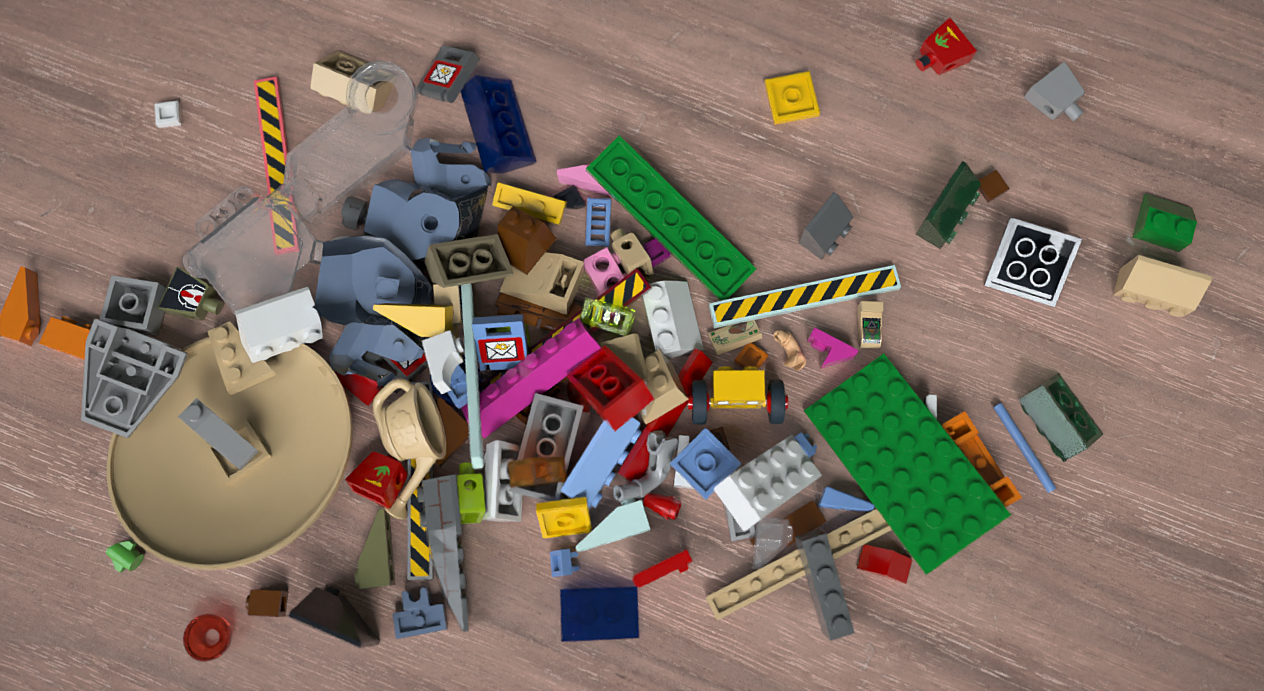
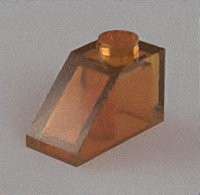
M536 457L508 462L510 488L567 481L564 457Z

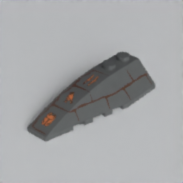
M456 474L423 480L421 487H417L418 502L423 503V512L419 513L420 527H425L430 558L447 606L460 631H469L466 595L462 593V590L465 589V574L463 569H460L463 559V548H461L460 543H457V538L462 533Z

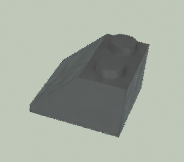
M835 192L832 193L806 226L799 241L800 245L821 260L826 254L832 255L839 245L836 241L840 236L845 238L853 227L850 225L853 215Z

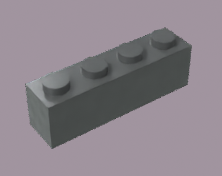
M816 529L794 536L822 633L830 641L854 634V628L826 533Z

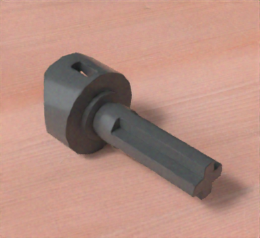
M351 196L346 198L341 209L343 217L341 223L344 227L357 231L362 224L365 225L368 214L367 201Z

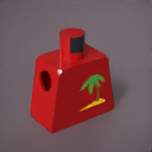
M950 17L925 39L919 50L922 56L915 62L920 71L924 72L931 67L936 74L941 75L971 62L977 50Z
M375 451L371 452L346 477L345 481L354 493L391 509L407 479V473L401 461L390 454L385 456Z

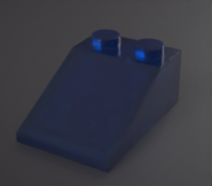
M637 587L560 589L561 642L639 638Z

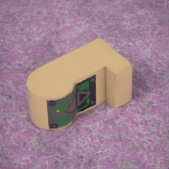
M861 301L857 306L859 348L880 349L883 302Z

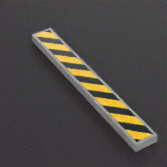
M433 381L420 382L426 386L434 399ZM408 459V482L415 472L416 459ZM434 464L423 480L434 478ZM417 488L408 499L407 580L434 579V568L430 558L425 527H420L419 513L423 512V503L418 502Z

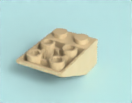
M545 253L528 275L511 266L514 274L513 276L505 277L500 292L567 315L584 276V262L563 254Z

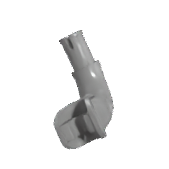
M662 430L650 432L647 439L649 464L646 474L639 479L632 480L629 484L615 486L613 489L615 499L618 501L630 498L641 499L662 484L669 474L673 453L678 445L677 439L674 437L667 438Z

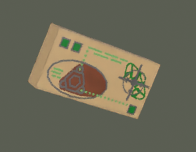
M755 320L728 325L708 333V337L718 356L762 339V333Z

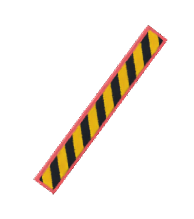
M277 77L255 80L254 87L275 252L278 256L301 252L279 80Z

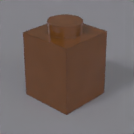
M251 589L250 594L246 598L247 615L286 617L289 591Z

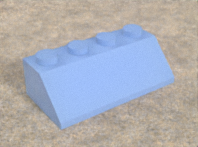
M632 417L618 430L614 431L603 421L560 491L570 499L587 497L589 510L592 506L596 508L603 497L600 493L605 485L609 487L616 476V473L613 472L618 464L623 465L628 457L629 452L626 451L631 443L636 444L641 436L642 431L639 430L641 423Z

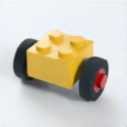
M719 367L718 371H714L712 375L711 399L707 393L705 380H693L692 395H688V410H692L693 424H706L707 412L710 407L712 409L761 408L762 406H766L770 424L784 423L785 409H788V394H785L783 380H770L768 393L765 398L764 370H758V367H744L743 370L733 371V367Z

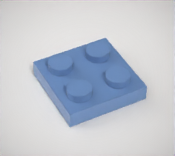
M706 428L670 463L705 500L715 491L713 488L730 476L742 464Z

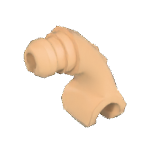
M777 330L773 337L787 353V360L784 362L785 366L793 367L795 371H799L806 365V358L797 341L790 332Z

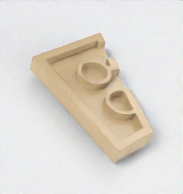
M230 321L207 331L226 390L230 395L277 375L264 360L255 363L251 362L241 343L238 329Z

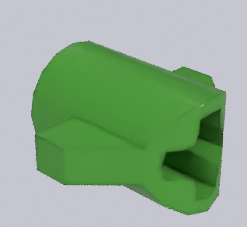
M133 539L118 542L106 550L107 556L112 559L115 569L120 573L125 568L129 571H134L143 561L144 555L134 549L137 543Z

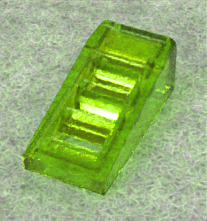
M586 297L580 320L585 324L627 336L630 333L636 310ZM592 306H595V315L594 318L591 319L589 318ZM605 309L604 319L599 321L601 311ZM615 312L613 324L609 323L611 313ZM621 315L625 316L623 326H619Z

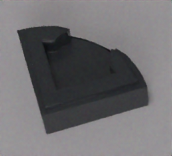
M574 185L554 195L556 199L567 201L565 207L567 209L575 210L586 207L584 200Z

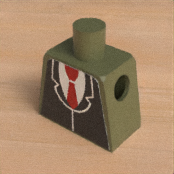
M176 267L157 308L169 315L203 321L208 312L218 315L223 308V302L215 299L216 289L182 268Z

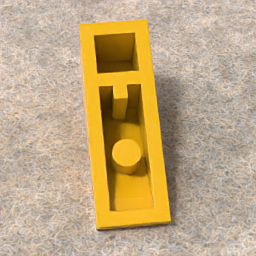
M379 303L373 305V310L421 337L431 338L447 331L453 333V305Z

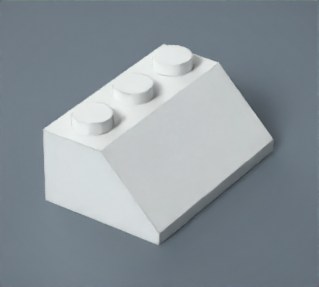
M666 280L650 283L649 285L652 289L642 296L654 352L660 350L669 359L691 354L695 348L704 351L688 283L685 281Z
M308 286L235 311L241 343L252 363L291 351L302 343H313L323 338L321 321L318 312L313 308L315 304Z
M495 440L486 445V453L484 455L485 477L483 479L486 511L482 520L521 522L522 495L509 491L521 446L500 440Z

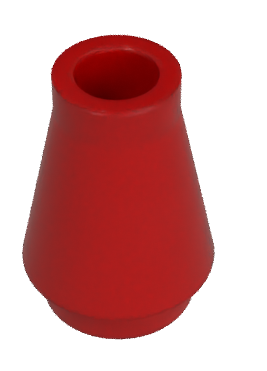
M650 492L643 501V506L667 520H676L682 501L677 500L675 496L653 494Z

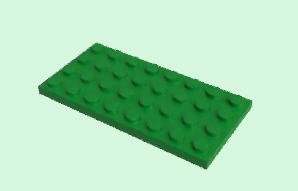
M884 353L804 410V413L925 575L931 573L1011 516V513Z

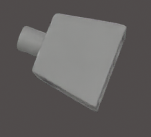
M1065 62L1033 85L1024 96L1028 102L1052 120L1065 113L1074 122L1084 114V111L1077 104L1085 94L1084 89Z

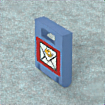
M523 314L473 318L472 328L480 371H486V365H489L490 370L512 369L529 355ZM508 326L511 328V332L487 333L488 328Z

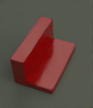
M335 372L342 385L367 406L373 402L377 393L384 387L378 386L377 381L358 374H346L344 376Z

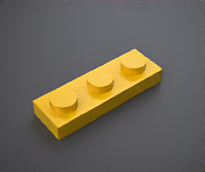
M498 182L492 206L510 210L515 206L535 218L560 225L567 201Z

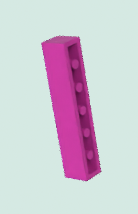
M579 318L568 324L556 336L547 340L543 346L529 354L522 362L508 370L505 375L480 393L481 428L484 438L532 403L535 393L544 394L601 348L595 336ZM467 403L462 407V410L467 422L469 423Z

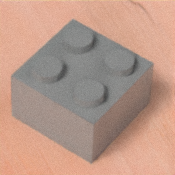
M112 275L100 320L143 334L158 336L164 312L157 307L165 293L166 287L157 282Z

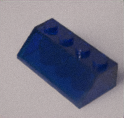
M475 75L464 85L460 93L484 172L504 174L537 163L512 81Z

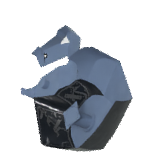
M431 138L418 139L411 149L415 183L391 179L374 185L364 228V236L387 239L401 250L420 271L427 269L424 261L429 245L478 237L488 185L492 186L491 178L475 165L440 164L436 158V154L439 152L470 154L472 151H476V144L463 141L461 145L440 143Z
M356 236L323 242L315 305L313 306L322 318L329 322L346 326L329 356L331 369L344 376L346 374H358L375 380L378 386H385L393 379H397L393 372L362 361L361 356L366 351H370L398 362L421 358L424 353L422 341L425 340V337L415 334L373 310V305L379 303L430 304L433 289L427 278L412 261L385 238Z

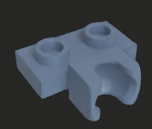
M424 587L420 590L421 597L417 602L413 600L411 592H402L403 608L405 611L392 613L396 639L448 629L445 605L432 606L429 587Z

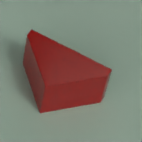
M864 544L857 569L906 584L913 559L892 550Z

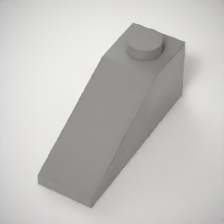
M197 398L178 416L239 470H242L259 452Z

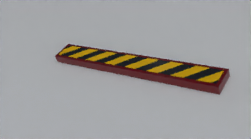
M636 268L528 349L529 354L535 352L547 340L556 336L568 324L578 318L591 333H594L649 292L652 287ZM510 369L499 370L481 385L484 390L505 375Z

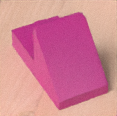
M817 328L813 329L807 340L814 349L824 352V350L829 352L820 369L852 360L859 351Z

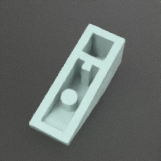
M635 498L622 501V506L617 507L576 546L577 552L650 531L642 500L636 501Z

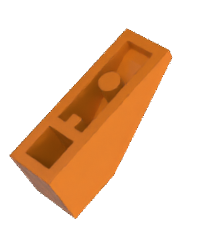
M20 266L0 313V336L32 346L33 341L39 334L41 324L37 273Z

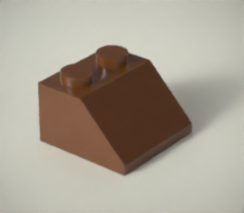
M515 206L508 211L498 224L497 234L510 265L528 275L557 239L544 222Z

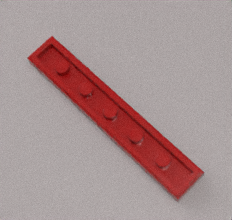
M696 348L678 374L687 397L692 395L693 380H702L713 363L701 350ZM688 400L647 424L619 469L618 474L630 483L632 480L639 479L644 475L649 464L647 439L650 432L662 430L668 436L686 407Z

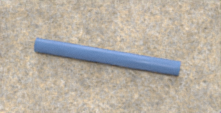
M1000 403L993 407L1046 491L1049 493L1055 490V484L1003 404Z

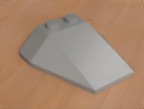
M94 319L85 345L81 421L129 438L179 378L188 353L174 345L135 330Z

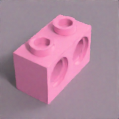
M607 247L582 260L584 262V270L599 296L608 290L610 283L619 282L627 276V273L622 274L618 267L621 263L614 252L610 253ZM601 262H605L609 265V267L603 271L598 270L596 268V266Z

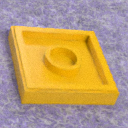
M810 71L765 79L764 85L774 125L818 117L820 115Z
M587 497L536 503V513L543 538L592 532Z

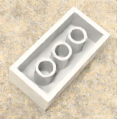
M791 435L728 476L713 489L742 530L745 531L817 480L822 474L793 435Z

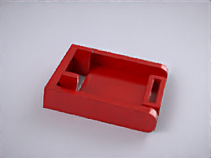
M686 549L633 576L635 587H643L676 570L680 574L689 569L688 564L693 561L688 550Z

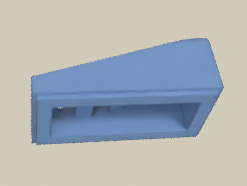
M587 198L586 246L609 247L611 199ZM592 206L606 207V211H592ZM592 216H606V221L592 220ZM591 225H604L605 230H593ZM591 234L605 235V239H591Z
M826 487L822 491L817 507L867 512L873 510L874 505L850 494Z

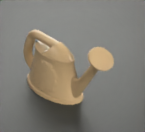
M398 378L387 383L377 393L372 406L382 444L387 452L399 461L416 459L415 472L402 493L396 498L391 509L384 507L388 514L402 520L406 519L408 515L406 510L408 499L436 460L445 457L447 445L443 422L429 390L420 382L413 385L409 380ZM397 388H402L406 391L404 395L384 408L382 407L383 402Z

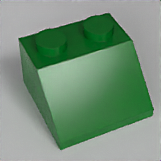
M1145 193L1132 237L1180 252L1192 244L1197 225L1194 211L1191 207Z

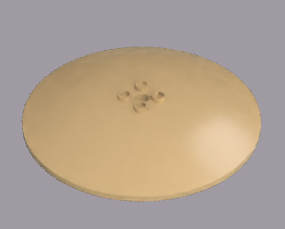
M208 337L181 349L188 353L179 378L129 438L115 433L112 434L107 457V484L111 503L119 521L126 532L146 551L177 566L198 570H221L244 566L276 553L303 534L318 519L337 492L344 477L352 447L353 425L349 400L338 376L318 353L304 343L291 351L283 352L264 360L277 375L230 395L226 390L210 338ZM196 398L259 451L242 470H239L178 417Z

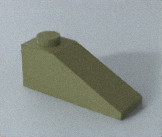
M384 508L379 509L358 560V569H355V582L359 584V589L395 585L390 514Z

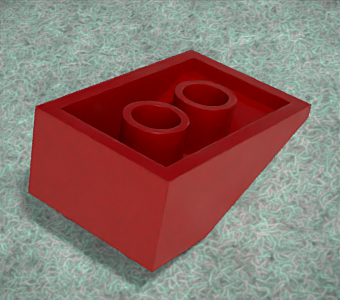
M606 345L566 375L569 381L614 431L618 430L655 400L645 382Z

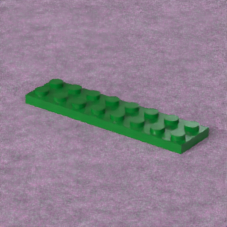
M620 135L586 168L585 171L719 301L727 300L757 269Z

